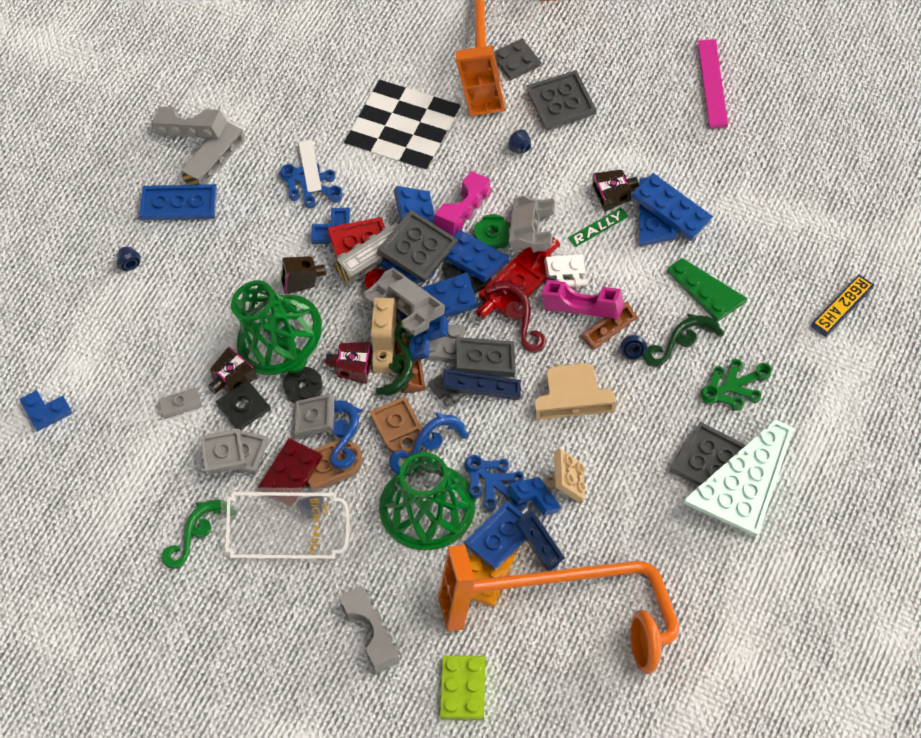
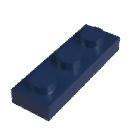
M528 509L514 523L547 571H552L565 559L533 510Z

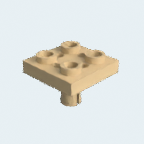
M562 449L555 450V474L546 477L548 488L556 487L577 502L584 501L586 486L584 483L585 467L583 463Z

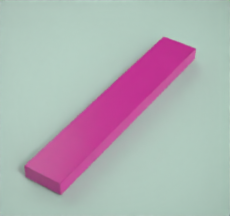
M716 39L698 40L709 129L728 128Z

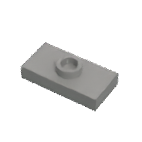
M197 388L158 399L164 419L202 407Z

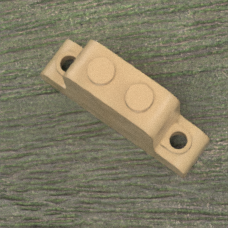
M374 298L371 329L373 373H393L389 368V363L392 364V358L395 354V328L398 319V308L395 305V298Z
M588 363L551 367L547 371L548 395L539 396L535 400L536 420L615 412L616 408L614 392L597 387L595 369Z

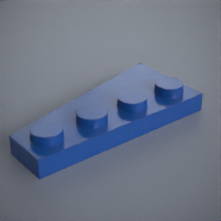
M648 177L639 178V186H640ZM639 204V246L676 239L675 229Z

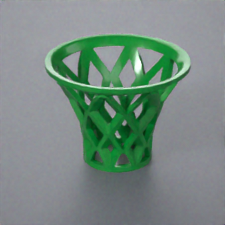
M261 280L245 283L232 297L231 310L240 323L237 351L241 357L255 367L256 373L263 375L285 373L303 363L315 350L322 333V319L318 309L308 299L298 295H279L268 283ZM246 302H250L248 310H245ZM291 304L301 308L302 310L298 311ZM283 306L287 307L293 313H286ZM311 314L313 327L301 315ZM275 317L282 318L288 332L276 327ZM288 319L297 320L305 331L293 330ZM260 328L270 332L271 344L259 333ZM248 331L253 335L252 340L249 336ZM276 334L287 338L289 351L277 345ZM293 336L309 338L307 344L297 354ZM258 340L267 347L265 358L257 348ZM251 350L259 364L248 357ZM273 351L289 359L280 364L270 365Z
M421 452L408 457L403 462L400 473H397L387 483L380 498L379 511L384 528L397 542L416 550H436L451 545L466 533L474 518L475 499L470 497V485L462 475L447 467L439 456L428 452ZM424 469L425 472H427V469L439 471L440 477H443L441 483L429 491L414 490L404 480L407 475L412 477L413 472ZM454 490H456L462 501L456 500ZM447 491L449 492L452 504L446 502ZM396 493L395 501H391ZM402 493L403 502L399 504ZM413 502L420 509L415 518L411 507ZM433 502L438 504L437 517L429 510ZM406 507L409 519L400 524V511ZM443 507L451 510V523L442 519ZM388 508H394L393 523L389 517ZM457 508H466L465 516L459 524ZM424 514L431 521L426 533L419 523ZM412 524L419 539L411 538L403 534L402 531ZM438 524L451 532L444 537L431 540Z

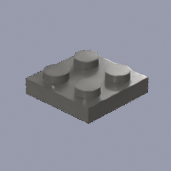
M523 38L494 51L496 63L510 81L541 66V61Z

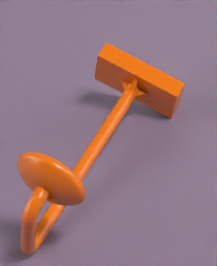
M474 0L475 48L456 51V63L470 117L506 111V102L493 46H486L485 0Z
M465 545L448 546L438 594L447 632L464 630L471 596L476 592L640 573L646 575L650 580L667 628L664 633L660 634L656 622L647 611L638 610L634 613L630 625V639L634 659L640 671L648 675L654 673L661 659L662 646L671 644L679 634V623L662 576L657 568L647 562L631 561L475 580Z

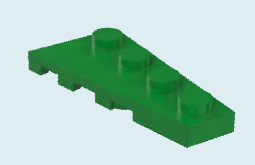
M683 258L667 268V272L717 322L747 302L745 296Z

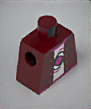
M371 342L339 344L337 354H326L325 363L326 365L335 366L336 375L339 378L367 384L372 358Z

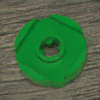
M489 214L482 217V220L475 224L474 236L495 249L505 248L508 246L511 224L509 221L504 220V217L501 215ZM492 229H495V232L497 233L490 234L489 232H491Z

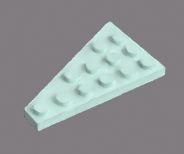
M778 420L773 421L686 497L683 504L756 537L759 534L794 428Z

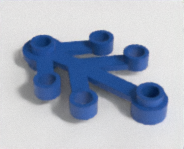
M317 163V168H318V173H319V172H320V166H319V164ZM292 164L283 165L279 174L280 178L288 183L289 199L291 201L300 199V192L295 186V181L302 185L305 207H315V198L307 190L305 176L300 175L304 174L303 166L296 168ZM331 169L319 173L320 181L333 182L336 178L335 172ZM321 184V190L318 191L327 195L329 200L334 203L339 202L343 197L341 187L336 185L328 188Z
M471 455L465 460L464 468L471 474V487L469 488L471 498L477 499L481 496L482 490L479 486V475L485 479L486 499L484 501V508L487 511L496 509L497 502L494 499V488L510 500L511 504L519 511L527 507L528 502L522 503L523 505H517L507 491V486L502 483H514L524 480V474L520 471L505 473L509 469V462L506 459L483 461L480 456ZM476 464L478 467H471V465ZM505 464L506 467L502 468L499 465ZM486 469H497L501 473H490ZM519 476L521 479L516 480L514 477ZM472 490H478L479 492L473 493ZM492 502L494 505L488 506L487 503Z

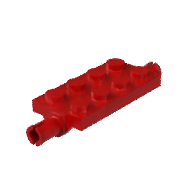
M553 237L552 248L534 253L531 247H527L484 288L492 286L494 282L509 281L517 285L526 286L527 288L523 291L529 298L549 279L547 278L544 259L550 257L560 247V242ZM483 288L479 292V298L485 301V303L475 312L482 320L494 309L506 318H509L505 309L507 304L511 301H516L519 303L516 307L518 309L521 303L512 293L507 292V295L500 292L487 296Z

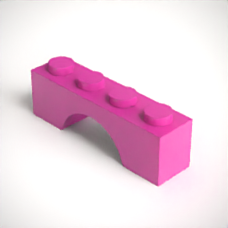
M471 171L462 181L461 196L465 200L455 204L443 203L434 214V225L451 236H454L458 230L461 231L466 220H470L476 208L479 209L482 201L489 197L491 193V179Z
M547 280L541 293L545 310L619 319L624 307L622 291L617 288L602 287L601 291L595 295H584L571 289L566 282Z

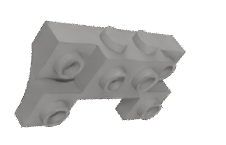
M525 195L514 198L512 217H510L511 228H509V244L513 251L531 247L534 253L552 248L553 236L551 232L539 233L540 218H547L555 214V201L553 198L541 200Z
M395 268L385 271L371 288L363 292V298L373 305L375 297L395 298L396 308L408 316L402 320L401 326L414 336L429 329L431 321L444 315V304Z

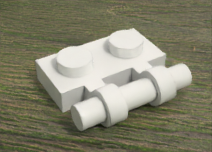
M582 254L546 257L544 259L547 278L554 277L555 281L566 282L573 289H580L582 286L588 285L587 279H580L579 275L585 274ZM563 276H571V280H564Z

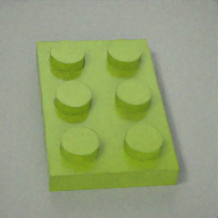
M443 656L441 720H484L486 656Z

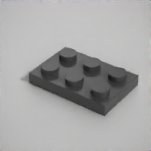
M456 337L455 357L457 371L515 377V345L513 341Z

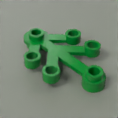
M733 359L730 363V371L725 384L718 387L719 380L725 374L724 368L721 366L714 367L712 380L709 385L702 388L700 397L705 403L714 404L719 401L729 404L733 410L739 411L743 408V399L740 397L733 398L724 395V393L731 392L748 397L752 403L760 402L761 392L759 390H750L741 386L758 379H769L772 368L768 363H759L756 366L755 372L736 379L737 373L742 369V361Z

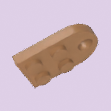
M406 396L369 411L370 417L386 448L391 453L397 450H404L410 456L422 426ZM407 441L413 443V446L410 448H405L402 445Z
M341 440L313 449L321 453L323 458L308 481L312 492L350 478L360 470L363 458L357 444L349 441L344 447L357 454L354 463L347 469H337L333 467L330 461L334 449ZM342 450L337 455V460L346 458V454Z

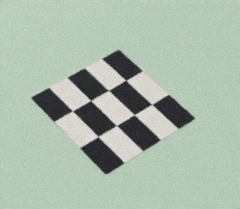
M379 80L344 143L427 169L461 105Z

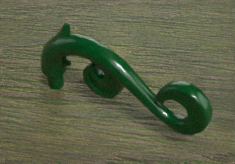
M687 314L689 318L681 321L671 333L664 357L655 359L652 356L655 352H663V348L659 345L648 346L643 357L650 366L658 367L665 364L671 356L676 341L684 347L695 344L697 340L696 333L693 330L687 329L692 326H702V329H708L718 337H722L725 332L713 318ZM684 330H686V336L682 335Z
M402 321L395 328V338L402 353L395 354L392 358V364L389 363L390 370L395 373L402 371V374L397 380L394 379L392 383L376 388L377 395L390 396L396 394L414 378V375H412L413 358L401 338V333L404 330L401 326ZM407 332V334L404 335V338L406 340H409L414 335H412L410 332Z

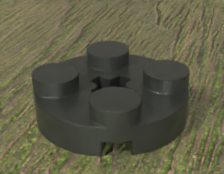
M305 367L297 373L288 372L283 380V389L286 397L291 402L296 403L299 400L320 396L323 390L321 375L310 367ZM305 382L307 387L299 388V384Z

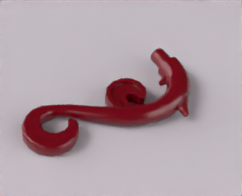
M498 281L492 283V286L484 288L487 296L500 292L507 295V292L519 299L522 309L517 310L516 307L519 303L511 301L505 308L506 314L514 320L522 318L521 342L524 349L532 353L541 351L546 344V338L543 333L536 330L530 331L529 334L537 338V343L531 345L526 340L531 315L529 299L523 291L527 287L509 281Z

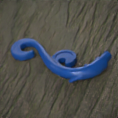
M334 400V412L348 414L350 423L348 425L343 419L334 422L332 432L336 437L342 439L334 449L330 461L333 467L337 469H347L354 463L355 454L352 450L344 447L354 436L359 424L358 413L363 412V410L347 401ZM342 450L347 456L343 460H337V455Z
M436 412L435 415L437 417L430 420L417 436L411 455L419 453L422 445L429 450L440 447L442 436L437 432H432L440 426L446 425L448 426L447 430L453 429L456 433L458 432L462 439L466 438L468 433L465 430L464 423L453 415ZM397 450L391 454L389 467L392 471L400 473L401 466H399L398 461L404 456L408 458V452Z

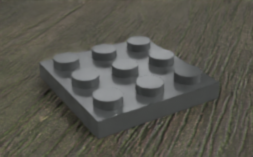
M577 70L526 85V91L545 130L596 115L597 109Z
M410 210L380 245L377 253L425 283L457 245L458 239L413 210Z
M699 422L670 467V471L700 486L746 445Z

